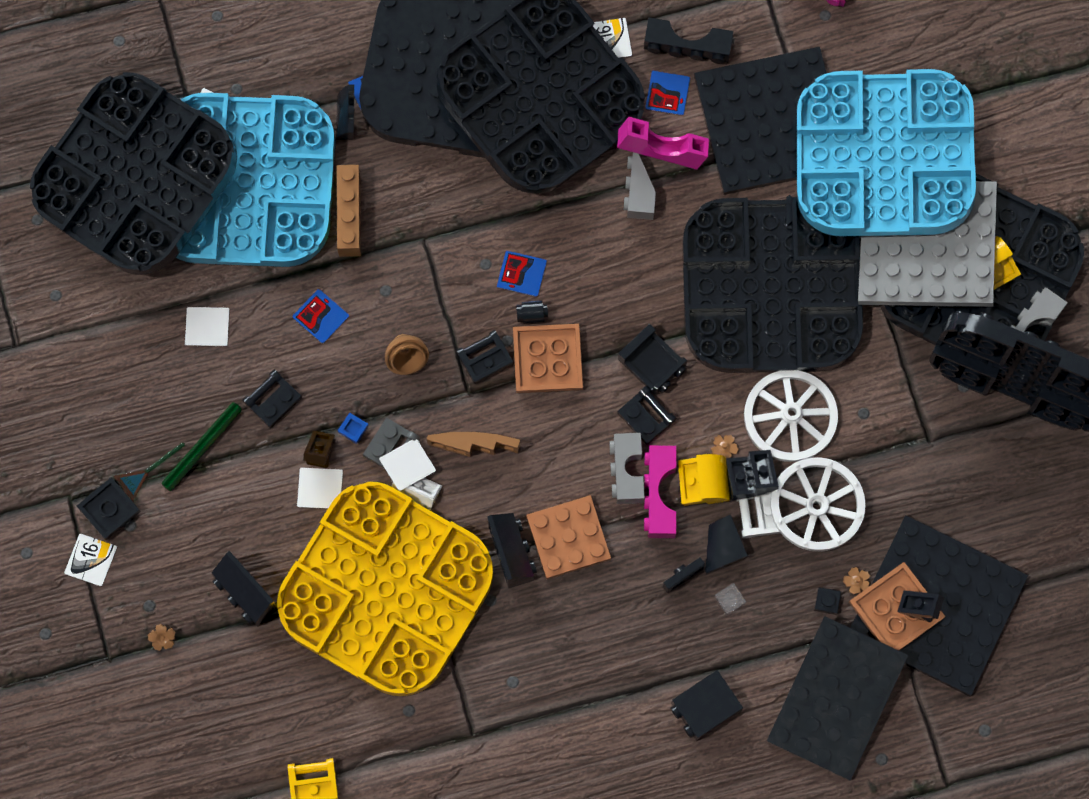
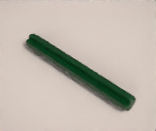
M232 402L162 481V486L165 489L172 491L240 414L242 409L238 404Z

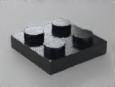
M112 477L77 505L78 509L105 540H108L141 512Z

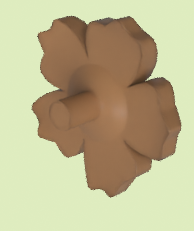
M720 435L715 437L713 442L715 446L711 448L712 454L722 455L726 458H731V454L736 455L739 449L737 444H733L735 438L732 435H725L724 440Z
M857 567L851 568L848 576L843 577V583L846 587H850L849 593L853 595L859 594L860 590L864 591L869 587V582L866 580L870 578V575L863 570L859 573Z
M159 624L156 625V631L152 630L148 634V640L152 642L155 650L160 651L162 647L164 649L172 648L174 645L172 640L175 638V631L173 628L167 630L166 626Z

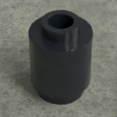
M542 300L521 302L522 304L516 305L518 322H523V324L544 322V318L548 317L547 304H543Z

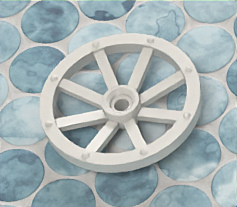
M799 370L777 371L761 379L751 390L744 409L745 428L753 444L759 450H771L772 458L784 462H798L819 454L831 441L838 422L837 405L829 388L817 377ZM790 379L800 380L811 385L796 403L793 402ZM783 380L786 404L763 389L776 381ZM816 390L820 392L828 408H801ZM757 396H760L781 410L752 416L753 405ZM788 411H794L796 415L790 416ZM802 416H829V426L825 435L823 436ZM781 419V422L764 442L758 435L753 423ZM797 424L818 441L815 446L799 452ZM786 426H790L792 453L779 451L771 447Z
M807 458L790 465L778 477L779 487L771 493V515L777 529L789 542L809 551H828L845 544L858 531L865 514V497L858 479L848 468L826 458ZM805 468H825L816 494H814L803 471ZM831 471H835L849 485L825 497L824 493ZM794 473H797L808 499L782 489L784 483ZM852 491L854 492L856 513L829 506L835 500ZM779 496L801 504L805 508L782 518L779 509ZM813 504H818L820 509H814ZM825 513L854 521L850 528L839 536ZM809 514L810 518L804 538L797 536L787 527L786 524ZM817 518L821 520L832 540L825 542L810 541Z

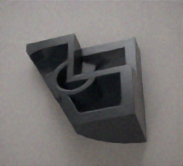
M352 84L345 86L337 95L336 140H353L354 85Z
M731 514L709 525L706 575L723 569L726 565L747 558L748 555Z

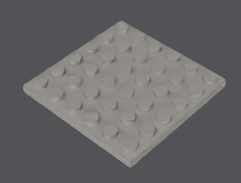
M976 181L973 209L967 219L951 231L935 235L861 236L858 305L993 307L997 182Z

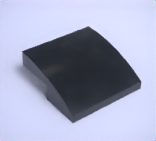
M771 450L749 451L748 457L726 458L727 476L732 500L756 497L778 489L779 486Z

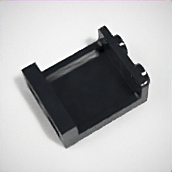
M649 323L618 353V360L639 381L648 386L656 396L659 392L664 393L671 386L670 381L675 376L679 378L687 370V360L675 353L655 333L656 329Z
M716 670L672 699V707L670 708L677 719L681 718L685 723L683 728L690 738L694 737L697 741L731 716L740 713L743 706L719 671Z

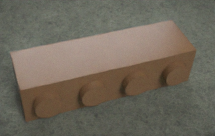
M337 165V250L339 257L361 256L359 165Z

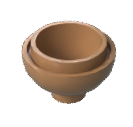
M398 335L390 342L385 351V362L388 369L399 375H409L419 371L426 365L429 359V351L426 344L420 338L412 335Z

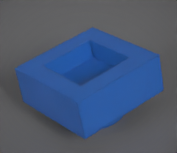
M349 413L338 429V433L357 444L369 427V424Z

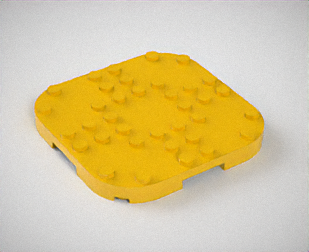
M379 482L352 485L343 490L333 500L319 522L320 525L281 584L277 598L280 621L286 632L297 643L375 689L393 696L413 695L428 688L439 677L486 599L493 581L492 560L486 546L476 535L426 509L395 488Z

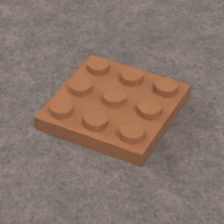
M579 324L513 327L516 393L583 390Z
M591 495L526 515L546 580L611 560Z
M905 562L849 601L876 640L899 651L945 618L942 611H940L939 618H932L931 622L897 612L904 590L927 593Z

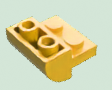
M995 236L994 290L1021 275L1012 258L1011 250L999 236Z
M717 454L696 455V458L678 461L682 505L686 506L705 502L713 504L730 501L726 457Z

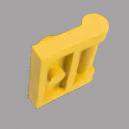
M333 758L326 759L325 762L295 766V763L288 764L291 799H338ZM328 771L327 777L299 781L296 778L298 774Z

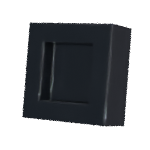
M819 587L814 611L837 615L841 591Z

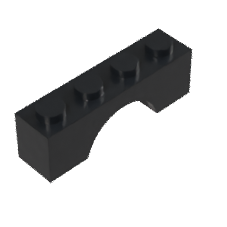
M648 17L644 49L651 53H669V55L674 57L682 55L689 56L693 60L707 59L717 64L728 63L734 31L712 28L701 39L686 40L679 37L673 31L670 21Z

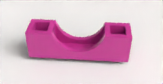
M628 117L618 129L617 148L693 169H698L708 158L709 139L690 133L681 137H663L651 131L649 122Z
M649 445V452L644 453V466H649V474H644V487H649L648 496H644V509H648V518H644V531H648V538H675L676 511L664 505L660 499L658 488L667 476L676 472V446Z

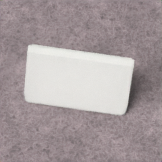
M423 478L400 492L409 496L414 502L426 509L431 510L442 485ZM393 482L392 487L398 490Z

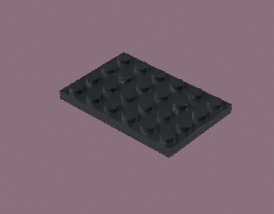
M824 616L767 741L851 781L908 655Z

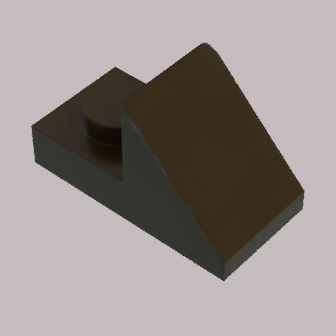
M313 431L304 451L303 461H306L308 465L328 468L335 435Z

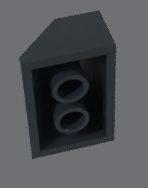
M514 513L487 516L488 527L508 589L534 581L533 574H536L537 570L534 561H529L527 553L530 552L526 539L522 540L520 532L523 531L520 518L515 519Z
M228 551L212 571V575L215 578L212 582L220 591L225 589L229 594L227 597L228 601L235 608L239 606L244 611L241 615L249 624L254 623L258 627L275 613L278 608L274 600L237 558Z

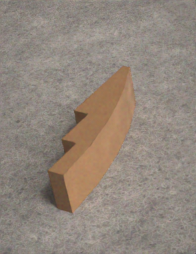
M448 432L428 435L427 437L428 445L467 457L471 456L473 449L494 455L497 447L518 453L521 445L519 439L480 432Z

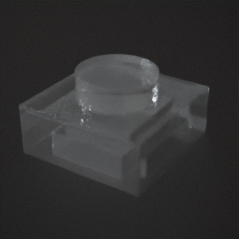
M734 583L714 596L726 615L746 604L745 599Z

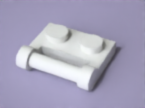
M772 492L737 500L740 505L743 530L741 531L742 538L780 533L771 515L770 499ZM749 499H754L759 528H752L748 504Z

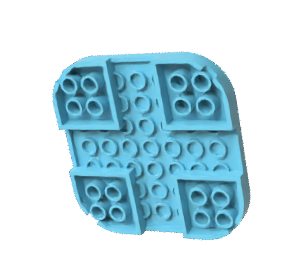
M935 69L906 70V74L863 75V71H836L819 76L813 84L803 90L797 105V198L799 209L811 226L825 234L834 236L935 235L951 231L967 219L973 209L976 193L974 105L968 88L965 84L962 85L958 82L954 75Z
M196 93L181 99V101L205 113L224 127L236 146L237 164L232 179L176 258L185 262L200 264L290 267L305 263L316 256L326 243L330 231L335 134L329 116L318 104L299 96L272 95L271 98L229 97L228 93Z

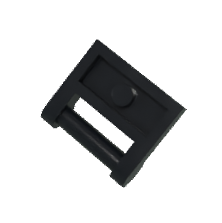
M495 330L489 332V335L481 340L456 350L459 359L474 384L513 365L512 358ZM492 343L496 346L471 360L467 357Z
M275 369L269 373L270 376L250 396L246 395L242 399L245 405L270 429L302 399V396ZM277 382L280 387L258 407L255 402Z
M648 386L643 387L638 394L617 411V414L635 433H641V440L646 445L677 419L673 413L670 414L650 393L651 390ZM643 399L661 416L663 421L660 424L640 404Z

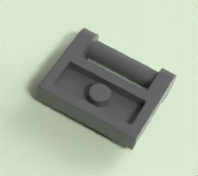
M386 417L363 453V457L385 469L379 458L393 451L402 436L407 439L405 443L411 440L415 441L416 439L419 441L420 437Z

